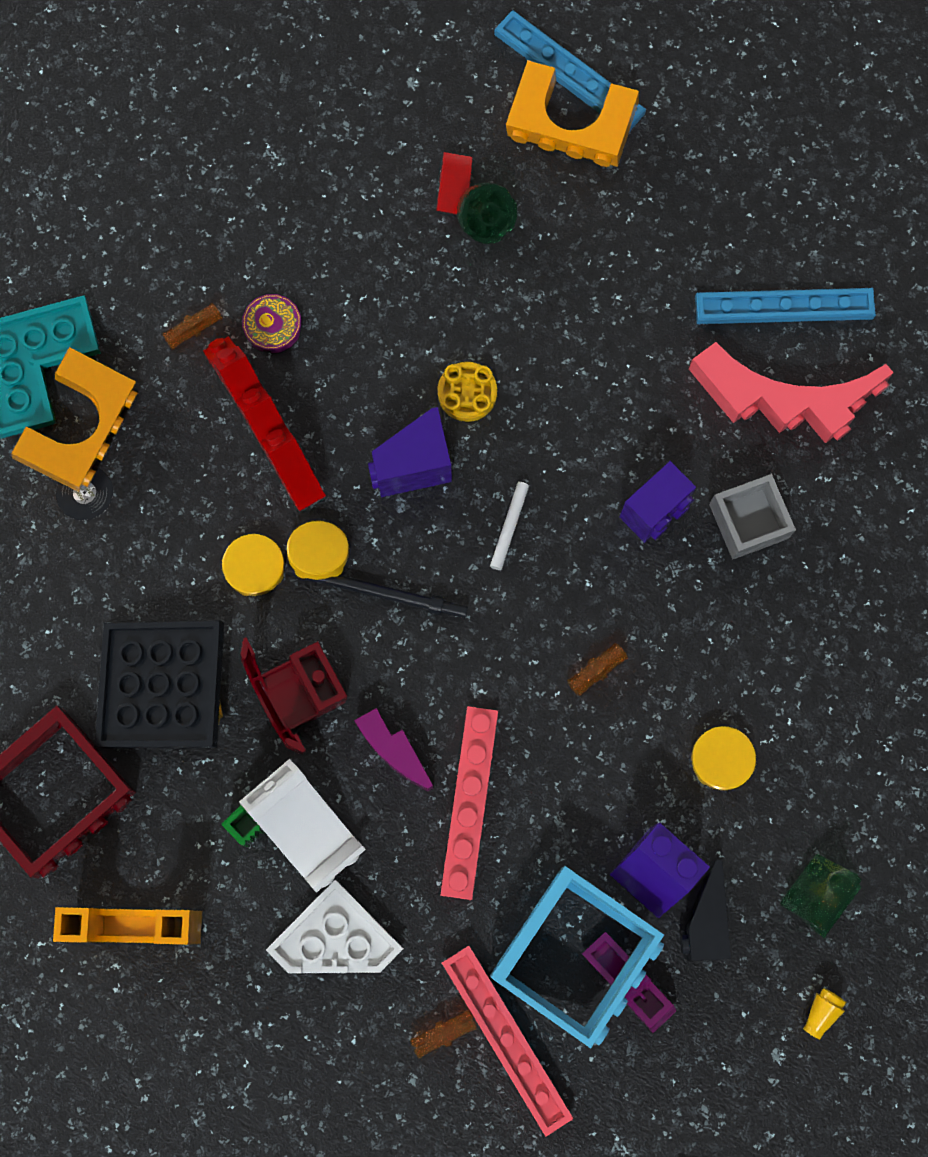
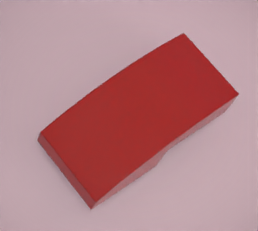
M443 152L436 211L466 215L472 157Z

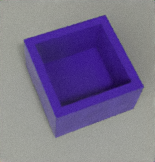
M669 461L625 501L620 518L644 543L651 537L656 540L668 529L667 525L672 521L673 517L678 520L690 509L689 505L694 501L692 495L696 486Z

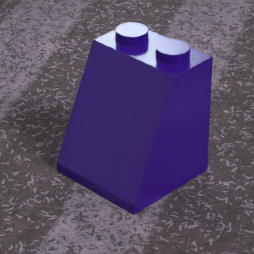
M438 407L431 408L372 451L373 462L368 463L373 489L379 488L381 497L452 482L451 461Z
M659 822L650 827L610 876L653 915L660 918L690 892L710 866Z

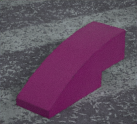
M377 708L354 720L369 745L394 771L427 791L433 789L428 775L403 730L391 736Z
M606 932L582 953L610 986L629 959V956ZM645 975L636 989L631 986L624 997L628 1000L627 1005L652 1033L676 1012L674 1005L651 982L647 975Z

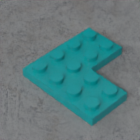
M85 295L0 318V439L21 434L25 427L35 430L56 424L43 369L60 365L69 347L88 357L101 354Z

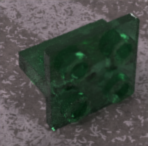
M816 854L784 896L780 905L800 917L816 934L825 938L861 889L859 884L862 879L846 868Z

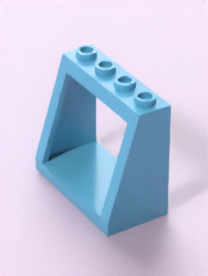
M564 866L559 870L489 976L586 1046L592 1048L594 1043L600 1045L607 1036L610 1028L606 1024L612 1015L618 1017L625 1008L628 1000L624 997L632 986L636 989L645 977L646 972L643 970V967L649 958L654 961L662 951L664 944L661 942L664 934ZM566 888L642 938L585 1026L579 1024L510 975L519 958Z

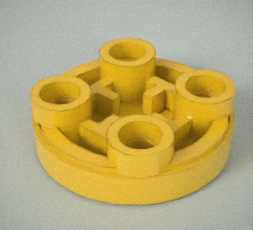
M474 362L451 364L447 366L439 380V403L442 409L456 420L465 422L479 420L485 417L496 403L497 384L492 371L487 366Z
M325 521L307 522L296 528L288 539V561L295 574L300 578L320 580L339 576L343 572L348 560V540L343 531L332 523Z
M248 534L237 538L228 546L223 556L222 569L227 582L233 589L244 596H258L268 593L283 580L285 562L280 548L273 540L260 534Z
M721 726L706 731L697 739L692 750L691 760L694 772L702 784L716 790H731L741 786L751 777L756 765V754L751 741L745 734L735 728Z

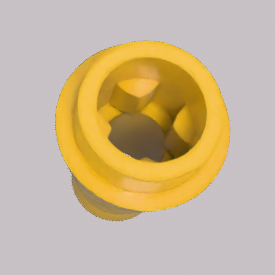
M823 988L820 994L816 993L803 1029L820 1040L823 1034L845 1012L843 1007L846 1001L830 990Z

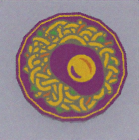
M266 294L253 300L247 306L242 321V328L248 342L260 351H270L271 353H279L289 349L298 340L302 326V319L297 306L289 298L278 294Z

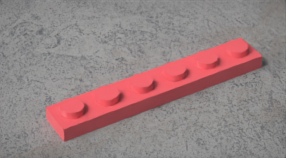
M467 706L440 896L472 900L498 717L497 710Z
M470 946L443 961L442 965L545 1137L573 1119L572 1115Z

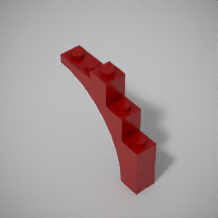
M229 336L212 341L208 348L203 350L207 360L236 403L297 509L301 511L324 498L326 495L295 437L286 427L275 404L261 385L244 352L233 343Z

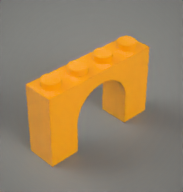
M527 60L506 122L507 135L518 143L525 144L531 142L538 144L540 148L546 151H554L556 149L566 152L568 156L575 159H582L584 157L593 160L600 166L609 167L613 165L618 167L639 103V91L611 83L601 114L597 120L584 129L566 130L555 125L546 113L556 83L555 68Z
M69 347L55 372V380L82 393L94 403L99 414L97 429L83 442L62 444L25 427L11 454L12 459L79 492L83 485L86 487L90 485L96 471L92 470L96 459L102 461L110 447L106 443L110 433L117 434L124 421V418L120 417L124 407L130 409L138 393L134 391L136 381Z
M55 907L53 942L201 944L202 911Z

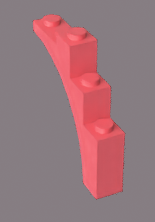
M717 342L693 358L689 367L690 372L733 423L741 417L744 421L747 420L759 408L779 433L787 427L793 430L806 420L825 443L833 437L838 441L851 430L849 425L855 418L854 413L867 403L864 399L870 394L876 397L889 387L887 381L894 373L887 364H884L870 374L847 383L823 387L796 386L774 381L751 371L733 359Z

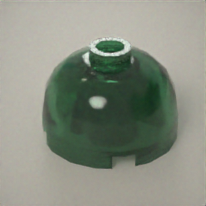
M491 182L476 183L469 187L460 197L457 205V220L461 229L471 239L484 244L497 243L502 240L500 238L505 236L507 232L510 233L514 228L517 220V204L505 187Z

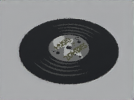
M93 466L92 470L96 471L90 485L88 487L83 485L79 492L58 482L56 500L63 513L76 520H90L106 511L113 498V485L103 470Z

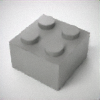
M772 474L715 494L709 504L732 560L787 540L796 531Z

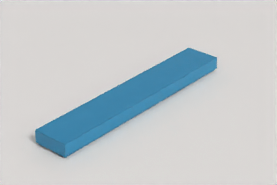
M512 10L495 28L494 35L527 60L554 67L556 81L601 114L611 82ZM639 103L630 131L646 112V108Z
M873 288L700 292L695 295L697 324L873 320L876 316Z

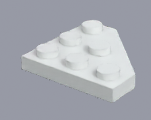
M334 880L266 951L287 973H380L404 948L337 880Z

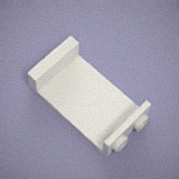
M290 759L239 801L316 893L321 888L331 884L339 872L346 866L355 863L359 855L365 851V848L350 833L308 782L305 775Z

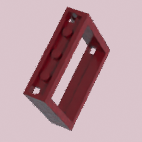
M57 705L0 754V781L63 727L116 790L35 861L29 857L0 822V842L30 878L39 879L41 876L45 878L50 872H54L59 867L57 862L65 855L69 857L76 853L83 846L82 840L90 833L94 835L101 831L108 824L106 819L113 812L120 813L127 808L126 805L132 801L130 797L136 793L102 752L95 747V744L70 715Z

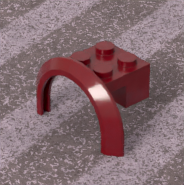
M246 637L243 638L240 653L241 661L268 719L286 748L304 755L306 750L297 733L293 734L292 730L345 704L347 695L318 641L291 654L289 661L261 674L256 663L255 653Z

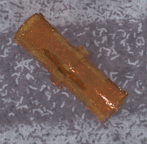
M210 303L209 306L191 317L189 315L183 317V322L162 333V335L173 350L193 336L197 338L201 335L200 332L223 318L216 306Z
M614 643L596 659L591 658L587 662L588 665L571 679H568L567 683L578 696H581L599 680H605L608 677L607 674L628 657L624 650Z
M469 1009L444 1023L439 1021L435 1023V1028L415 1038H411L410 1042L412 1047L416 1048L414 1052L420 1059L422 1056L443 1045L448 1047L452 1045L453 1040L472 1030L478 1029L475 1021L472 1020L474 1018Z

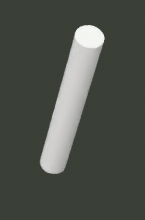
M524 482L517 483L490 567L493 569L502 570L529 485Z

